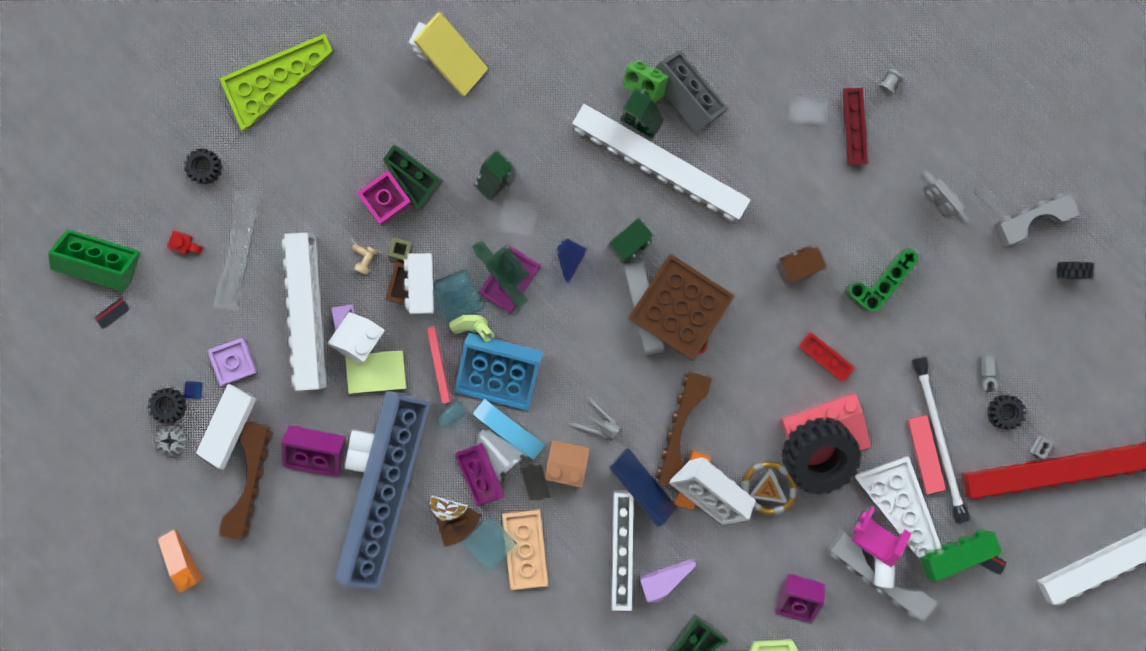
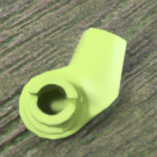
M462 315L449 323L450 329L455 334L465 331L479 333L485 342L492 340L488 334L494 338V333L487 326L488 321L482 316Z

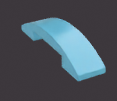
M486 399L481 402L473 413L494 432L533 460L545 446L542 441L527 432Z

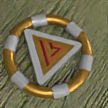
M762 461L754 464L747 470L742 479L741 489L747 491L752 498L784 503L775 508H765L755 501L753 509L756 512L764 515H778L790 509L796 501L798 487L793 482L786 467L780 463ZM765 468H770L750 494L749 484L752 475ZM774 469L778 470L789 480L791 487L788 500Z

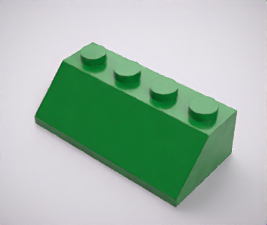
M69 229L64 232L48 252L50 270L123 292L133 279L140 256V251Z

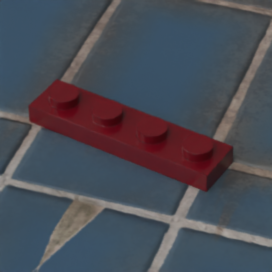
M863 87L846 88L842 90L847 166L867 165L868 153Z

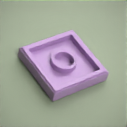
M245 337L207 350L220 386L258 373Z

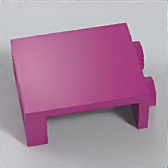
M871 507L868 512L863 511L858 518L860 523L858 522L853 528L852 532L854 535L851 541L892 568L902 556L912 533L904 529L896 537L870 519L875 510L874 507Z

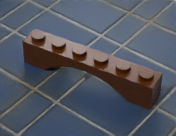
M688 371L687 375L684 374L681 383L684 386L683 392L678 394L676 404H679L678 410L673 412L671 422L674 424L672 430H668L666 441L669 442L667 449L663 448L661 459L663 460L662 467L658 466L655 478H658L659 484L673 487L669 484L670 480L684 467L680 453L682 428L691 410L707 397L712 381L711 377Z
M247 421L243 427L240 442L247 458V482L238 502L222 517L218 536L241 541L250 534L251 525H249L250 518L254 516L256 506L253 505L255 498H258L260 492L258 483L264 475L262 466L263 462L267 460L269 453L267 445L268 442H271L273 436L272 426Z

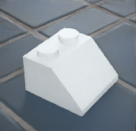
M348 312L327 344L360 365L365 361L385 330L369 319Z

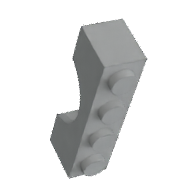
M1061 192L1052 196V201L1046 203L1043 200L1034 204L1035 208L1031 210L1025 208L1016 212L1017 216L1013 218L1009 215L999 219L1000 223L994 227L1003 247L1027 238L1028 227L1037 216L1047 217L1057 224L1080 215L1072 194L1064 195Z

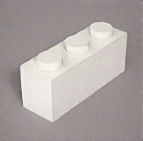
M408 254V259H404V269L408 271V279H405V290H409V298H405V308L409 310L410 314H434L432 254Z

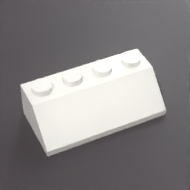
M703 457L690 460L669 483L722 525L749 520L756 501L747 491L741 489L733 480L726 477L721 470L716 469Z

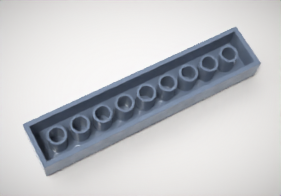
M391 391L386 392L335 579L345 586L371 589L380 588L431 403L429 401Z

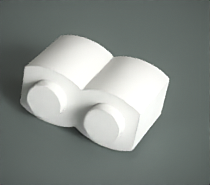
M352 430L345 469L359 472L365 471L375 433Z

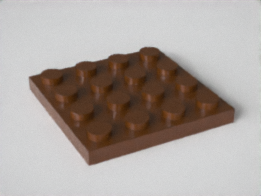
M669 254L628 317V320L694 361L735 295L672 254Z

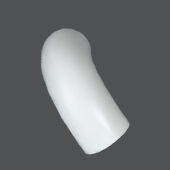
M872 555L875 562L874 585L893 588L895 564L891 568Z

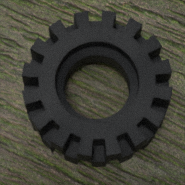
M198 148L196 151L192 150L190 152L191 155L185 157L187 161H184L186 165L184 171L187 172V177H190L192 181L199 184L207 185V183H214L213 180H217L218 174L221 175L222 173L220 172V169H222V165H220L221 160L210 150ZM202 159H206L210 164L208 172L200 174L196 169L197 163Z
M1057 262L1056 278L1094 279V263Z
M174 388L157 390L156 393L151 395L152 398L148 400L150 405H147V408L151 409L149 414L153 415L152 418L160 423H171L179 420L180 416L185 414L183 411L187 409V406H184V403H187L186 399L183 400L184 395L180 394V391L174 390ZM165 398L171 399L174 403V408L170 413H165L161 409V402Z
M999 395V397L993 398L994 401H990L989 404L991 406L987 407V410H989L987 417L991 418L989 421L994 423L995 427L1005 430L1017 429L1016 426H1021V421H1025L1026 418L1023 416L1027 415V411H1024L1026 407L1021 404L1022 401L1017 399V397ZM1005 405H1009L1013 409V416L1008 420H1004L1000 415V410Z

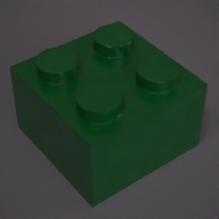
M638 218L608 243V247L622 263L624 261L629 263L638 255L636 251L640 248L643 251L652 244L653 241L651 239L654 235Z

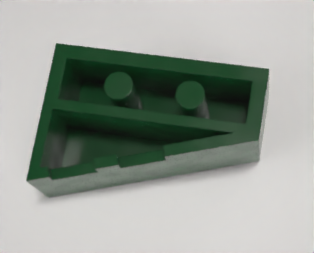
M634 89L622 110L620 120L653 139L664 122V118L652 98L649 97V93L642 89L639 91Z
M496 150L482 164L479 171L481 176H477V182L473 186L490 201L505 185L510 186L515 181L516 172L514 166Z

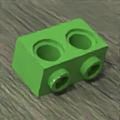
M636 60L626 67L622 87L632 92L634 89L638 91L642 89L649 93V97L656 102L664 96L669 76L663 74L658 69L647 66L642 61Z

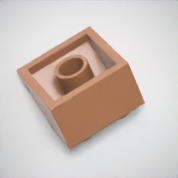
M552 440L544 480L582 488L590 448Z

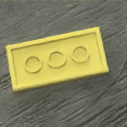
M438 12L413 40L461 96L465 97L488 70V67L442 13Z

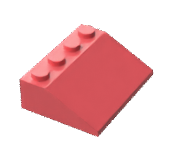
M856 393L845 394L779 419L787 440H789V434L797 430L796 427L801 424L802 426L806 424L805 421L810 419L815 421L816 418L823 417L824 420L826 418H832L834 421L838 420L846 426L858 442L860 450L871 447L863 412ZM825 447L818 450L811 456L808 465H818L825 462L831 457L835 447Z

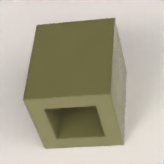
M393 237L388 253L389 262L404 264V259H408V254L412 253V242Z

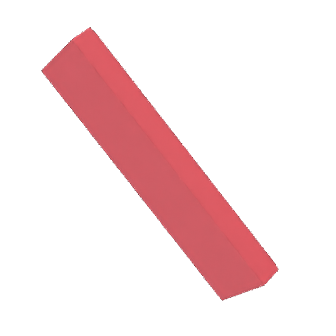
M436 326L428 327L427 333L441 400L443 403L451 402Z
M923 415L907 419L925 494L946 490L928 416Z

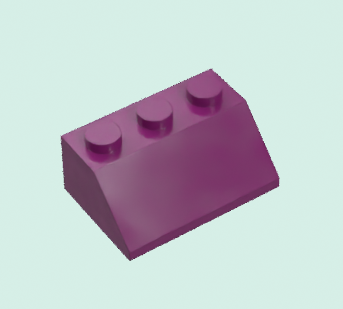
M288 425L281 442L282 466L339 478L345 451V436Z

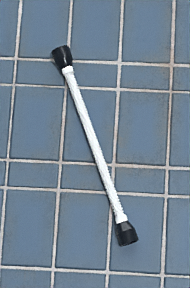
M926 356L915 358L911 362L914 371L922 382L921 384H923L922 387L923 391H925L924 394L930 410L929 413L935 429L949 486H951L950 490L954 505L953 517L955 523L968 522L971 520L969 511L959 495L943 431H941V424H939L938 412H936V405H934V398H932L933 395L929 386L928 360Z

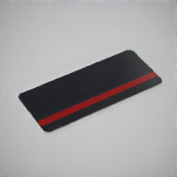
M119 298L94 318L100 327L104 329L129 311L130 308L123 298Z
M996 556L979 563V565L1001 575L1007 562Z

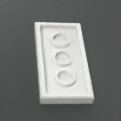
M228 384L196 454L218 469L224 470L256 399L236 386Z

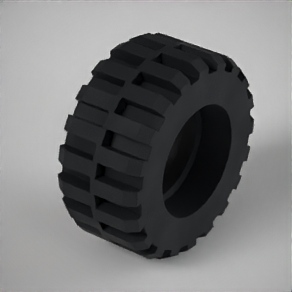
M823 417L816 418L815 421L811 419L805 421L806 424L802 426L801 424L796 427L797 430L789 434V440L785 441L783 445L785 449L782 450L783 464L797 487L807 493L812 494L814 492L815 494L822 495L823 492L830 494L833 493V490L838 491L842 489L844 484L848 485L851 482L852 476H856L862 457L860 446L848 428L838 420L834 421L832 418L824 420ZM825 447H835L833 454L828 460L818 465H808L811 456L815 452Z

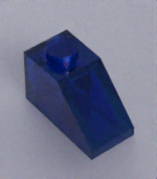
M567 238L565 242L561 240L556 250L559 252L558 259L565 282L569 284L587 249Z

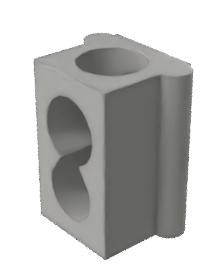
M1038 436L1030 453L1045 460L1054 443L1045 437Z

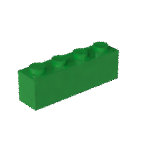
M979 529L972 536H962L955 543H945L938 550L926 551V555L919 557L926 579L937 582L1002 554L995 532Z

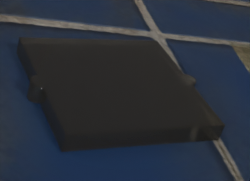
M530 464L527 467H522L521 470L529 499L541 501L550 498L542 465Z

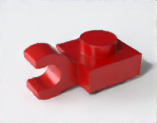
M173 230L167 245L168 249L187 255L189 250L201 254L204 247L192 243V236Z

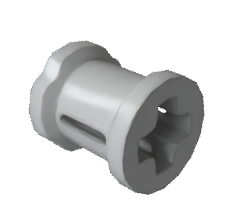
M890 69L888 71L889 75L883 83H880L879 87L887 94L893 95L894 89L899 82L904 80V76L898 71Z

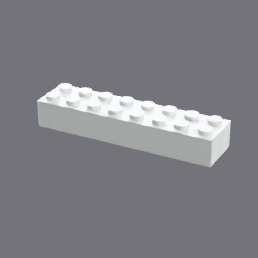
M308 232L284 234L282 249L286 253V259L283 260L284 270H287L285 288L288 290L289 295L286 298L287 309H290V317H288L287 323L288 328H291L289 346L293 351V356L290 357L291 367H294L292 386L295 387V391L327 388L316 236Z

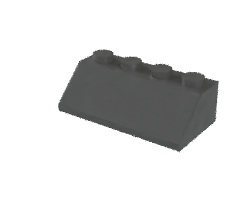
M680 50L662 60L654 68L669 76L664 96L696 133L702 131L728 109V106Z

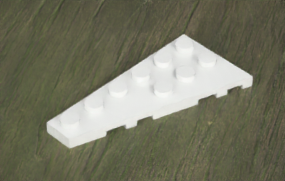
M908 456L856 474L854 478L899 535L904 529L912 533L907 545L918 559L926 555L925 552L928 550L942 548Z

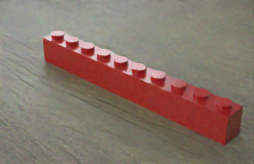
M1146 442L961 473L965 496L972 498V500H982L987 495L1000 497L1005 492L1018 494L1022 493L1023 489L1036 491L1041 490V486L1048 485L1049 488L1059 487L1060 483L1065 482L1067 484H1077L1082 479L1096 481L1100 476L1114 478L1117 477L1118 473L1131 475L1136 474V470L1146 472Z

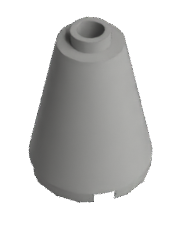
M484 429L476 436V444H483L499 483L502 482V478L506 480L521 467L519 463L522 459L526 461L528 458L524 452L490 429L487 431Z

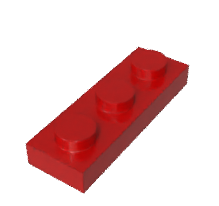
M811 331L808 332L797 346L843 383L855 369L852 364Z

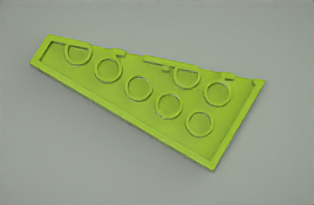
M325 33L219 78L242 132H245L334 53Z

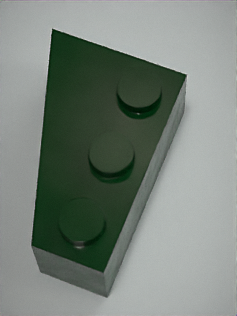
M394 144L383 158V161L395 179L398 180L406 195L411 199L415 208L418 211H422L444 180L398 145Z
M694 614L667 651H714L729 641L724 634L697 614Z

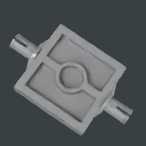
M927 170L920 174L927 182V185L923 188L926 191L925 195L938 205L937 208L941 214L947 215V217L954 215L963 225L970 220L962 212L965 206L940 178H933Z

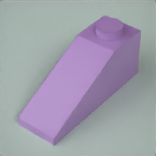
M694 558L639 576L647 602L652 601V603L663 600L662 597L667 596L696 566Z

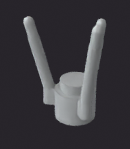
M590 400V403L608 420L602 423L591 416L588 417L590 421L601 427L600 431L570 423L572 427L599 435L605 439L609 437L612 440L620 429V426L616 425L617 421L612 419L593 400Z

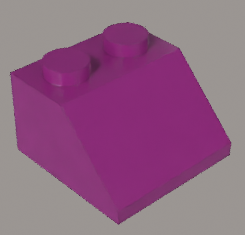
M788 573L782 583L775 613L812 623L825 601V583Z

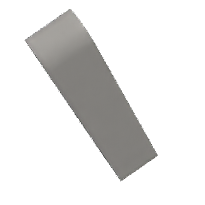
M643 261L623 265L633 308H635L649 286ZM638 326L646 356L665 351L661 340Z

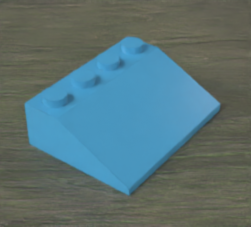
M468 333L463 347L454 392L528 411L543 351L496 339L485 342L480 335Z

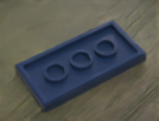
M627 448L609 468L659 528L666 522L677 506L631 450Z

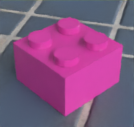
M389 170L357 192L374 218L382 226L413 205V202Z

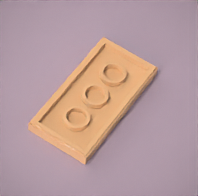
M541 510L502 513L510 591L549 586Z

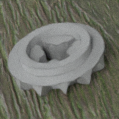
M170 425L163 427L157 433L155 443L162 455L175 456L184 450L187 440L181 428ZM169 435L171 439L178 440V442L172 443L171 447L169 443L164 442V440L169 438Z

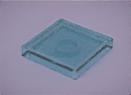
M489 516L463 544L491 571L517 542Z

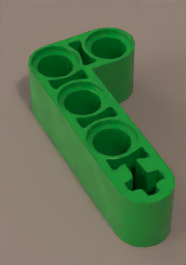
M912 249L899 252L870 289L861 282L852 283L846 288V296L866 312L878 311L918 261L917 253ZM905 255H909V262L903 263L906 260ZM894 268L897 269L899 273L896 279L893 278L891 274V271ZM882 283L887 287V291L884 294L879 289ZM854 286L860 289L858 296H855L852 292ZM869 298H872L875 302V306L872 309L867 304Z

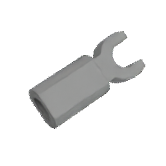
M995 356L981 357L982 376H984L981 387L982 389H987V383L991 382L992 389H997L998 382L994 379L996 375Z

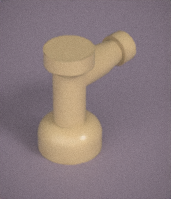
M355 243L352 246V250L364 256L361 264H355L354 269L367 276L369 273L367 267L378 251L369 246L365 249Z

